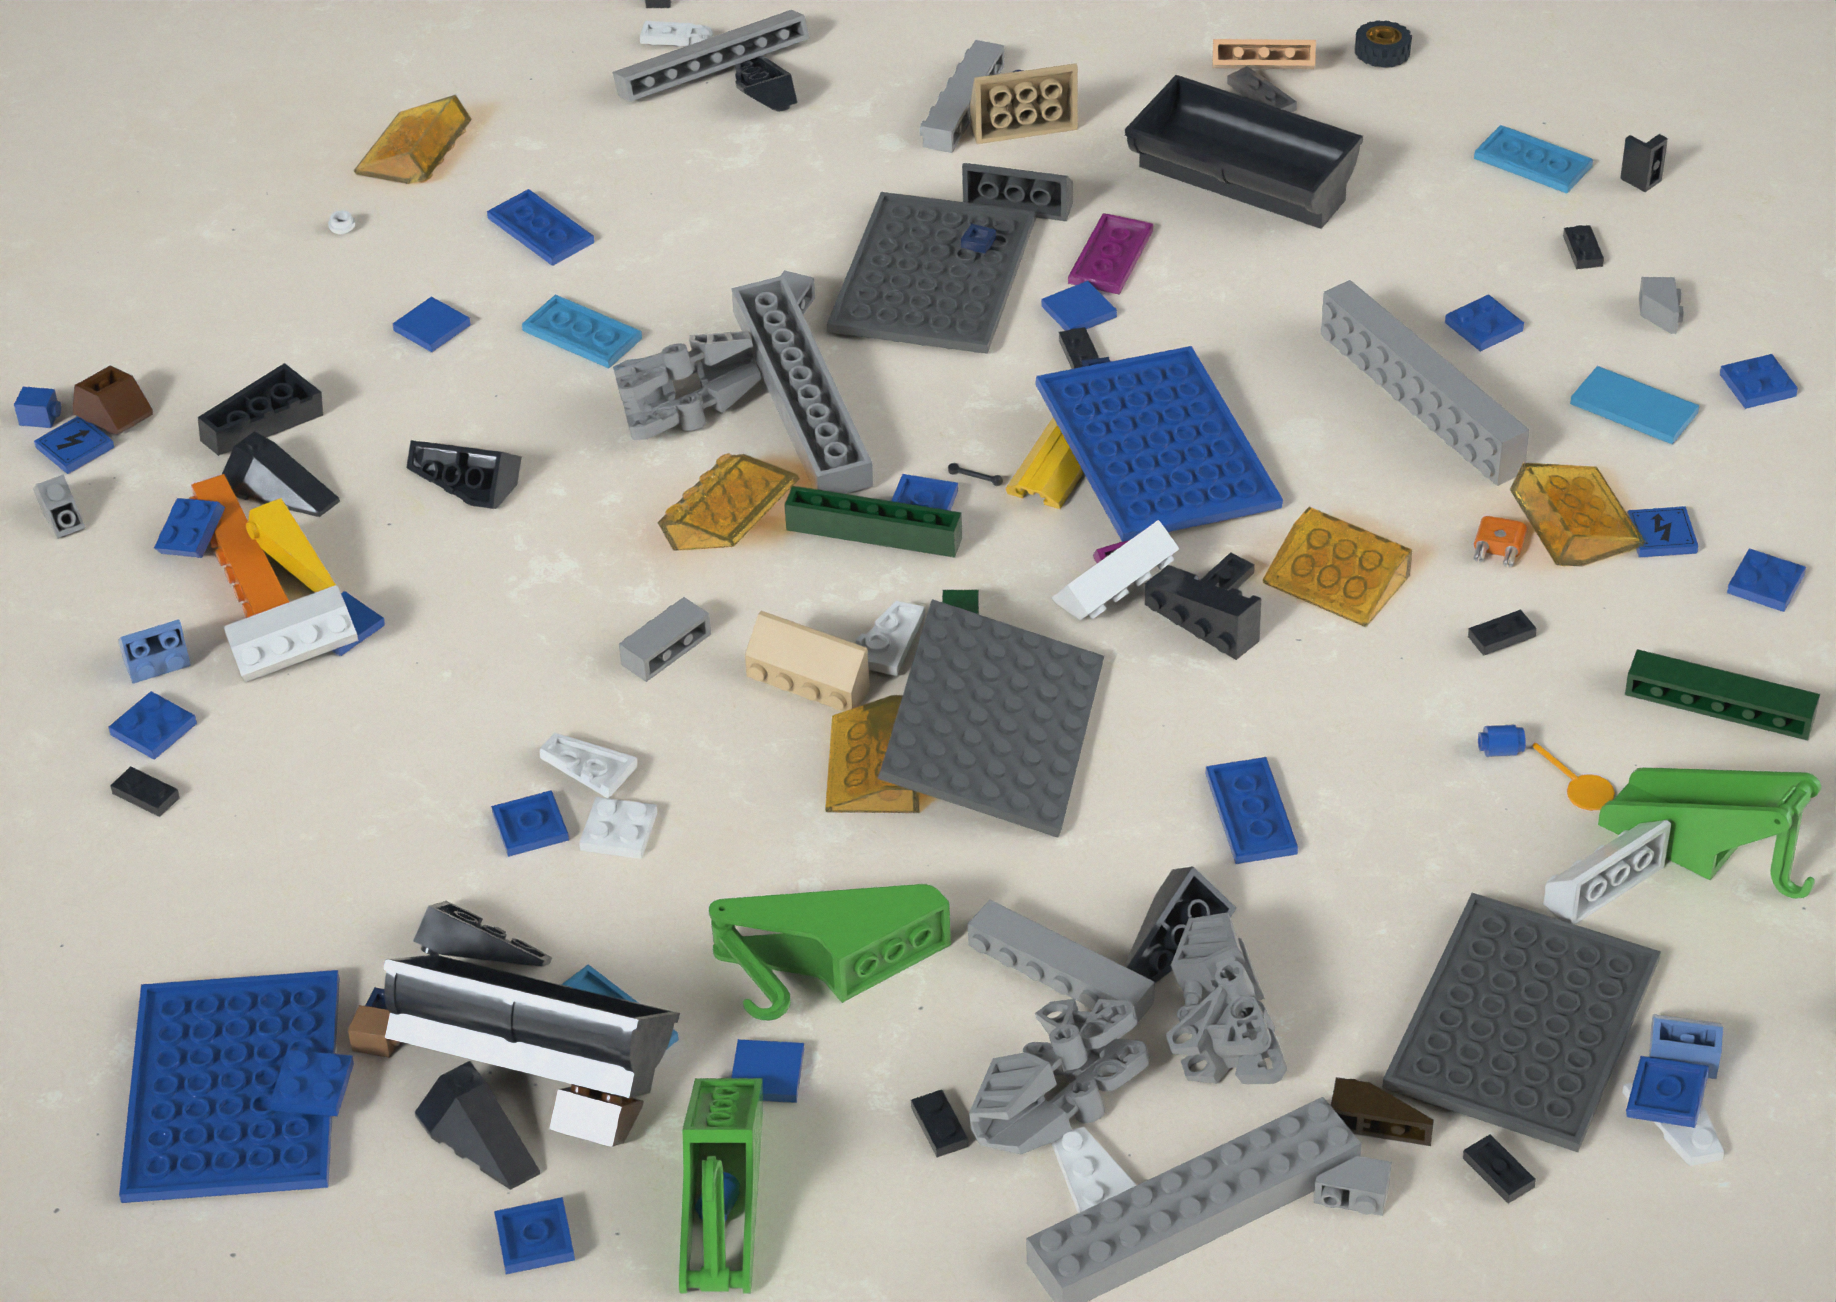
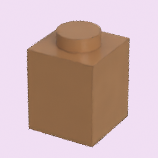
M362 1005L358 1006L348 1028L353 1052L387 1058L391 1057L395 1045L398 1046L401 1042L385 1038L390 1017L388 1010Z

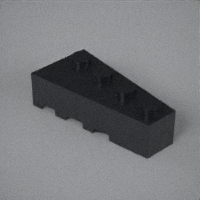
M283 363L198 417L200 441L219 456L232 451L236 444L254 431L264 437H269L323 416L322 392L286 363Z
M1167 565L1145 583V605L1233 659L1237 660L1259 642L1261 597L1252 595L1248 598L1242 596L1241 590L1231 588L1229 591L1219 587L1218 582L1208 580L1207 582L1200 581L1198 575Z

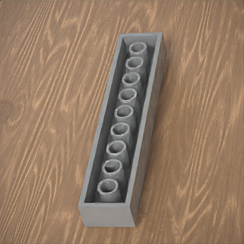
M785 276L732 288L733 313L741 330L747 331L751 337L753 344L751 350L756 364L812 488L846 494L873 487L872 461Z
M1348 280L1324 291L1321 335L1326 341L1335 346L1342 355L1349 358L1360 370L1370 376L1377 385L1384 388L1395 400H1398L1412 415L1419 418L1431 431L1440 436L1448 446L1455 449L1467 462H1470L1483 476L1490 479L1495 485L1499 486L1525 472L1529 429L1354 282Z
M1321 1097L1026 1238L1027 1265L1054 1302H1088L1314 1192L1316 1177L1355 1156H1361L1362 1144L1325 1098Z

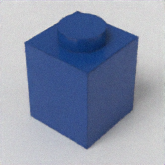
M23 386L14 403L19 426L52 428L56 417H59L61 414V402L57 400L55 389Z

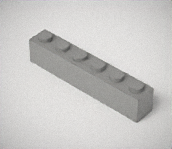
M975 40L971 48L966 50L963 61L958 63L955 74L948 79L944 92H940L936 105L930 108L928 118L921 123L920 136H923V147L949 153L954 151L970 124V101L974 78L1001 73L1004 68V45Z
M989 900L968 923V945L974 950L1000 961L1007 967H1012L1026 974L1030 979L1039 981L1062 995H1067L1081 1002L1089 1009L1094 1008L1098 999L1129 1001L1134 1006L1139 1022L1154 1004V981L992 900Z

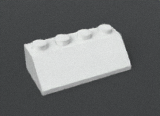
M1158 520L1055 594L1052 599L1057 605L1079 620H1082L1087 615L1093 619L1107 609L1104 606L1105 602L1112 598L1116 603L1127 595L1129 591L1126 587L1135 582L1139 586L1152 577L1149 572L1151 569L1157 566L1161 570L1173 562L1172 554L1178 551L1179 547Z
M337 585L224 626L244 682L254 680L358 641L357 633Z
M1667 820L1640 823L1629 831H1623L1615 840L1607 845L1599 846L1593 854L1585 859L1577 860L1560 875L1552 876L1545 885L1543 905L1562 921L1571 924H1577L1664 868L1671 823Z

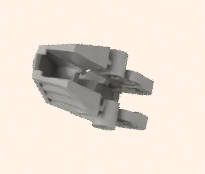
M748 332L690 335L691 351L689 352L685 344L677 343L665 347L662 353L645 358L626 360L613 366L632 439H648L677 424H681V428L685 431L697 430L706 424L704 408L710 406L723 413L759 382L761 376L752 354L751 347L753 344ZM698 372L701 389L675 399L676 393L672 380L684 379Z
M1228 912L1189 918L1171 963L1178 985L1184 992L1185 1005L1177 1011V1017L1180 1022L1166 1033L1170 1050L1173 1054L1187 1055V1057L1181 1060V1064L1188 1081L1217 1084L1230 1068H1236L1235 1075L1242 1084H1274L1279 1082L1286 1073L1287 1066L1279 1042L1274 1034L1275 1026L1264 1005L1259 1001L1265 998L1242 939L1237 938ZM1185 1033L1192 1034V1038L1182 1044L1175 1043L1180 1035ZM1270 1057L1273 1067L1267 1070L1264 1058ZM1203 1060L1207 1061L1206 1066L1201 1071H1191V1067L1194 1064Z
M1075 999L1049 1002L1035 1013L1036 1019L1048 1033L1051 1043L1031 1042L1023 1047L1024 1053L992 1059L969 1112L971 1130L981 1146L1024 1154L1059 1140L1064 1134L1071 1132L1072 1128L1069 1119L1073 1115L1081 1123H1091L1100 1119L1104 1115L1105 1109L1099 1090H1116L1149 1065L1150 1057L1144 1042L1119 1039L1137 1025L1138 1020L1133 1004L1123 1000L1098 999L1092 1011L1085 1012L1078 1011ZM1052 1012H1062L1054 1018L1047 1017ZM1115 1073L1110 1077L1103 1078L1107 1074ZM1054 1075H1065L1070 1084L1049 1102L1046 1101L1044 1094L1057 1085Z

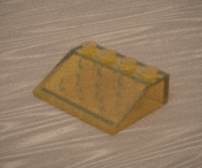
M456 94L400 111L357 165L354 172L356 175L405 184L417 181L423 183L433 176L432 172L444 161L443 157L446 153L454 148L455 141L466 132V127L472 119Z
M727 453L720 456L716 460V464L709 471L703 473L699 477V481L693 487L687 489L682 494L683 497L676 504L670 506L665 511L666 514L657 523L673 551L734 547L800 478L793 472L746 454L731 455Z
M1523 462L1510 491L1556 565L1584 566L1644 545L1645 540L1597 467Z
M1308 507L1290 529L1263 577V583L1367 627L1410 576L1412 549Z
M891 695L832 715L826 812L920 813V792L878 779L903 695Z

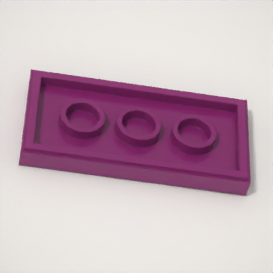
M1103 213L1068 276V284L1078 285L1089 281L1099 291L1120 295L1153 232V223Z

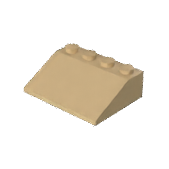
M1077 63L974 78L970 101V127L976 144L1078 130Z

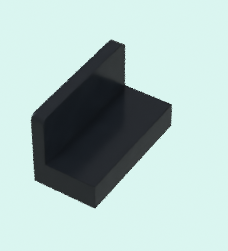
M1658 134L1645 143L1632 135L1627 136L1624 145L1621 180L1645 193L1660 183L1663 176L1668 138Z

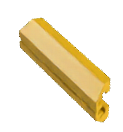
M1054 418L1051 419L1005 489L1007 494L1019 498H1024L1027 492L1031 495L1039 493L1041 498H1045L1043 501L1044 505L1061 509L1084 472Z

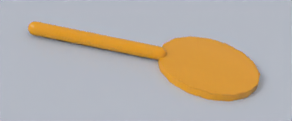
M1533 743L1532 746L1535 750L1572 779L1567 788V795L1574 805L1581 809L1593 811L1601 810L1605 803L1613 801L1615 792L1608 780L1592 774L1577 776L1538 743Z

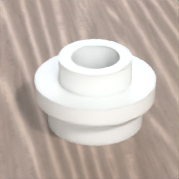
M336 211L330 216L328 222L329 229L337 234H346L355 227V220L348 211Z

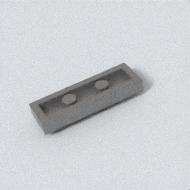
M1248 66L1227 76V84L1246 98L1289 112L1297 110V101Z

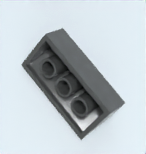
M971 163L962 164L963 202L1036 211V218L1067 221L1073 204V181L1068 176Z

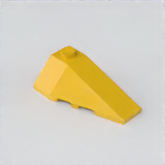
M282 498L249 511L246 529L251 539H256L261 549L314 593L336 585Z

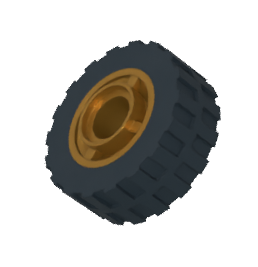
M1386 20L1367 22V24H1363L1357 29L1355 55L1363 63L1375 67L1386 68L1401 65L1410 57L1411 32L1405 26L1399 25L1396 22Z

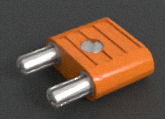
M1492 516L1483 517L1474 541L1476 549L1474 560L1478 561L1479 558V562H1482L1485 553L1505 556L1503 565L1507 567L1509 560L1508 568L1512 567L1515 557L1520 555L1527 531L1526 525L1509 519Z

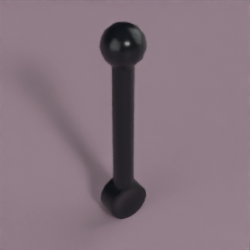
M957 463L948 465V472L952 475L958 473L990 481L995 486H1000L1003 483L1000 475L990 476L960 468Z

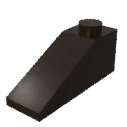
M1336 1077L1331 1107L1353 1134L1431 1146L1434 1119L1370 1082Z

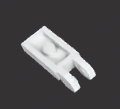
M645 21L640 34V44L688 46L711 38L713 31L711 27L693 25V23Z

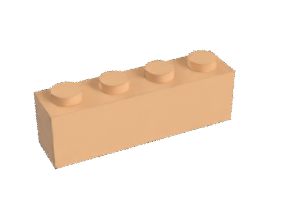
M1213 39L1212 68L1242 69L1246 66L1251 69L1315 68L1316 40Z

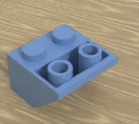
M179 619L125 635L118 639L123 661L133 684L191 666Z
M1653 1014L1649 1057L1709 1066L1708 1078L1717 1079L1722 1053L1723 1026L1721 1023Z

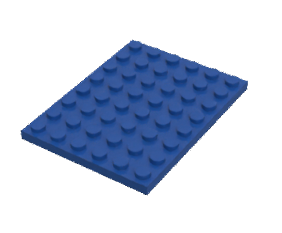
M1192 346L1036 376L1035 385L1122 542L1133 539L1158 520L1167 532L1282 508L1283 499Z
M338 970L141 984L119 1190L121 1203L328 1188L332 1116L272 1111L270 1100L287 1050L336 1054L340 983Z

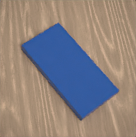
M530 189L487 211L490 221L552 266L594 243V235Z
M1267 757L1206 766L1205 774L1235 864L1298 854V845Z

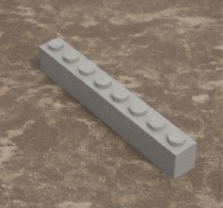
M789 10L614 71L613 76L618 96L631 102L809 39L805 16L794 10Z

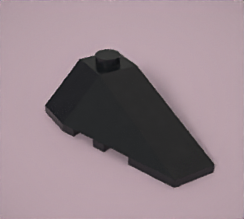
M762 55L735 65L736 88L744 94L777 112L788 110L790 105L797 103L791 74Z
M255 431L233 447L222 472L235 496L240 499L248 500L249 497L261 499L263 504L282 498L289 510L316 517H321L340 502L336 494L280 446Z
M411 440L406 468L427 481L440 486L449 494L457 496L470 506L497 509L518 484L522 456L500 451Z
M1193 866L1172 869L1152 901L1124 967L1157 983L1173 970L1171 963L1189 918L1227 912L1231 918L1237 908Z
M448 901L428 906L413 942L422 945L420 949L429 955L441 954L540 967L550 964L552 960L551 956L522 940L512 938L509 941L505 939L507 936L506 931L499 927L482 926L483 918Z
M471 1061L444 1073L437 1079L415 1111V1117L431 1139L439 1144L441 1142L454 1149L455 1154L462 1159L466 1157L480 1166L482 1172L510 1190L540 1175V1170L488 1084Z

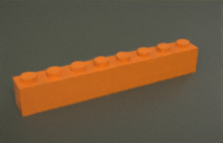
M222 474L191 484L194 496L189 497V499L216 501L225 507L209 543L211 548L217 547L215 552L220 566L226 565L224 567L225 575L229 584H235L233 589L238 602H244L242 607L246 618L289 603L263 549H261L256 539L253 540L249 536L246 529L248 520L225 475Z

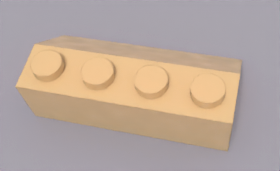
M762 610L758 613L745 653L747 677L822 703L836 710L853 714L870 692L868 648Z

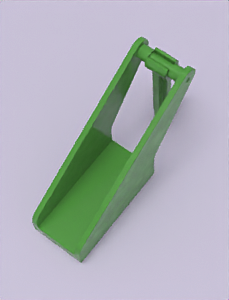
M1643 767L1634 770L1630 775L1629 783L1613 801H1608L1602 806L1598 825L1620 835L1623 831H1629L1640 823L1667 820L1671 823L1666 859L1708 880L1714 877L1739 846L1777 835L1770 869L1773 884L1781 894L1795 899L1804 898L1814 888L1815 879L1808 877L1803 886L1800 887L1791 881L1790 876L1803 810L1809 804L1811 798L1817 796L1822 788L1820 781L1814 775L1805 772Z
M927 884L725 898L715 900L709 906L714 942L713 955L720 961L739 964L772 1002L773 1005L769 1008H759L750 999L743 1001V1007L747 1013L756 1019L766 1021L776 1020L788 1011L791 1001L788 989L772 970L819 978L843 1003L951 945L949 901L938 889ZM735 925L778 932L780 934L742 936L735 928Z
M695 1078L682 1129L683 1194L679 1262L680 1294H687L688 1288H700L701 1292H729V1288H743V1294H751L763 1119V1078ZM700 1143H746L743 1270H730V1266H726L724 1175L722 1162L716 1160L715 1156H708L707 1160H702L704 1266H701V1270H690Z

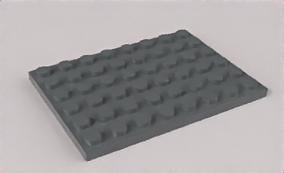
M880 192L828 319L827 332L988 354L1033 229L1036 211ZM971 223L996 230V239L986 254L961 248V238Z
M932 599L878 779L1058 838L1062 830L1104 656Z
M1471 893L1383 1078L1382 1088L1579 1152L1658 965L1661 951Z

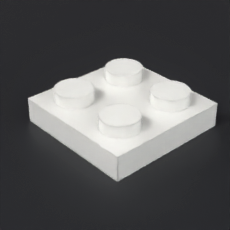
M596 797L579 842L580 851L642 859L657 816L656 804Z

